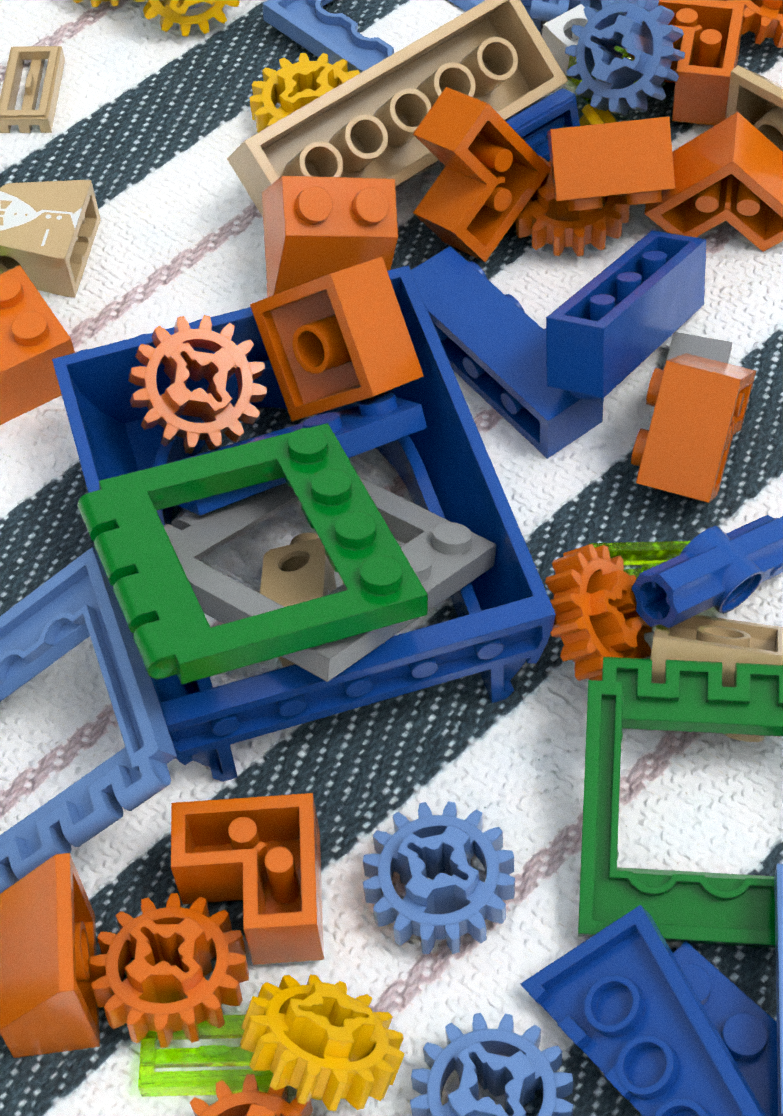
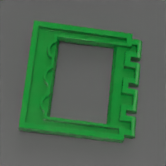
M328 423L310 428H301L283 435L100 480V490L83 495L77 504L91 540L94 541V547L110 585L113 586V592L130 632L133 633V639L149 676L154 679L178 675L181 684H185L422 617L428 613L427 592ZM284 478L288 486L293 488L301 503V510L310 527L317 532L325 547V554L334 571L339 573L347 590L210 628L156 510Z
M603 657L602 681L588 680L578 936L592 937L641 905L652 916L666 942L684 943L686 941L697 944L775 948L774 876L617 867L619 857L618 820L622 729L783 736V665L736 663L734 687H723L722 662L666 660L664 684L652 683V659Z

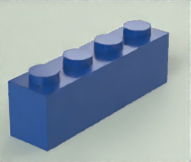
M652 230L546 317L547 387L570 391L571 395L580 399L606 397L704 306L706 239Z
M449 246L411 270L453 371L547 459L603 422L604 398L580 399L571 395L570 391L547 387L546 328L543 329L531 319L515 297L510 294H503L493 285L478 264L473 261L468 262Z

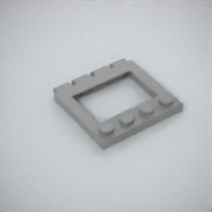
M360 477L396 540L404 543L400 548L428 594V612L494 566L497 544L471 532L469 528L462 524L448 521ZM287 482L201 516L188 511L174 519L171 525H163L203 612L223 624L280 609L284 606L198 559L298 501L299 499L293 488L288 486ZM343 584L327 595L345 591L347 588ZM420 617L282 657L328 682Z

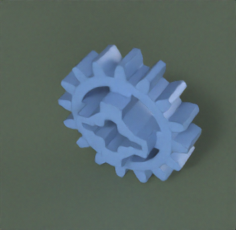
M601 0L602 9L600 11L589 6L583 9L588 19L585 27L573 25L571 31L579 37L578 45H571L565 49L566 54L576 57L577 64L571 66L566 72L569 77L582 80L575 92L579 96L591 99L590 106L603 111L610 109V112L621 116L627 115L629 107L645 112L648 108V96L663 100L666 97L664 89L661 87L665 79L677 82L679 75L670 67L672 61L684 59L685 52L673 48V42L681 38L684 33L682 29L674 25H668L675 14L664 6H658L659 0ZM615 46L626 48L628 53L635 56L634 61L623 58L622 53L614 49Z
M450 801L446 804L442 815H432L431 809L426 802L419 803L418 819L411 822L400 812L392 815L395 833L391 835L387 832L376 830L373 834L374 850L377 854L373 853L363 856L364 875L369 878L362 882L366 903L375 904L373 914L376 925L382 927L395 921L393 927L395 943L401 946L414 934L421 939L423 954H430L434 948L435 941L446 939L447 946L452 954L460 953V936L467 933L479 943L486 941L485 920L488 919L492 922L503 924L506 920V904L503 900L514 899L515 878L509 875L514 872V854L512 850H501L503 848V831L500 827H495L483 833L482 812L476 809L465 820L457 818L456 804ZM474 855L480 860L485 869V882L479 879V871L471 867V859ZM394 871L400 874L401 883L406 885V895L403 900L399 897L392 884Z
M481 1013L474 1014L472 1022L473 1031L467 1034H463L452 1022L445 1026L447 1046L444 1049L429 1042L423 1047L424 1061L430 1069L412 1070V1089L422 1094L410 1100L412 1116H526V1111L523 1107L535 1099V1091L540 1088L543 1102L537 1116H573V1104L562 1099L573 1093L572 1073L556 1072L562 1065V1050L557 1045L540 1051L541 1028L533 1025L522 1036L514 1033L513 1015L505 1013L498 1029H488ZM455 1070L459 1076V1088L448 1094V1102L442 1105L441 1097L444 1085L450 1074ZM478 1082L484 1090L488 1089L494 1097L505 1094V1110L501 1104L496 1105L489 1096L479 1100Z

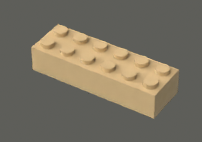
M485 0L246 139L227 160L262 217V192L281 176L395 179V189L441 162L413 133L446 87L488 103L506 121L543 100L567 83L568 80L521 0Z

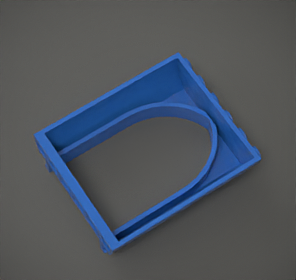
M409 265L387 272L424 377L386 392H394L398 398L421 404L427 428L375 449L395 468L405 483L414 504L448 521L462 524L469 528L471 532L497 544L494 566L450 596L458 618L395 635L328 682L296 664L214 688L210 677L181 684L178 675L163 679L151 677L177 755L176 759L183 765L195 761L210 767L213 779L224 782L238 778L230 747L231 744L479 672L491 703L505 700L514 692L510 680L526 661L530 664H536L551 635L550 632L554 625L555 611ZM251 307L210 317L212 331L220 333L229 323L235 326L231 341L236 345L251 339L254 346L246 357L248 362H264L265 370L261 376L253 380V383L267 387V394L262 401L249 403L255 407L287 409ZM202 319L189 323L190 328L198 329ZM174 327L165 329L170 335L174 334ZM153 333L141 334L134 338L81 350L52 359L88 493L100 490V480L197 455L205 444V440H198L192 454H188L184 450V438L175 436L172 442L164 446L160 443L164 431L163 427L157 424L153 428L144 430L141 426L143 418L149 411L148 408L131 407L130 399L132 394L143 387L129 382V374L133 367H146L135 356L141 344L156 348L152 340ZM192 347L194 351L215 353L205 348ZM163 363L158 367L156 375L157 389L160 396L170 386V378L164 372L165 366ZM235 373L226 382V391L232 397L230 403L235 406L238 397V383ZM189 377L185 386L191 392L197 388H202L206 392L210 384L205 378L195 382ZM359 401L315 415L330 412L337 413L359 406ZM179 416L190 422L205 423L201 417ZM174 506L156 510L163 525H171Z

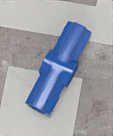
M766 515L729 533H725L718 526L710 527L701 532L683 549L679 556L639 574L631 588L636 598V612L650 627L663 625L671 628L712 607L721 614L735 609L757 589L760 583L783 573V516L773 518Z

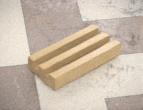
M62 46L11 47L0 96V133H10L11 125H18L20 133H31L32 125H39L41 133H52L65 64ZM45 59H48L39 109L35 110ZM25 60H31L25 83L21 110H15Z

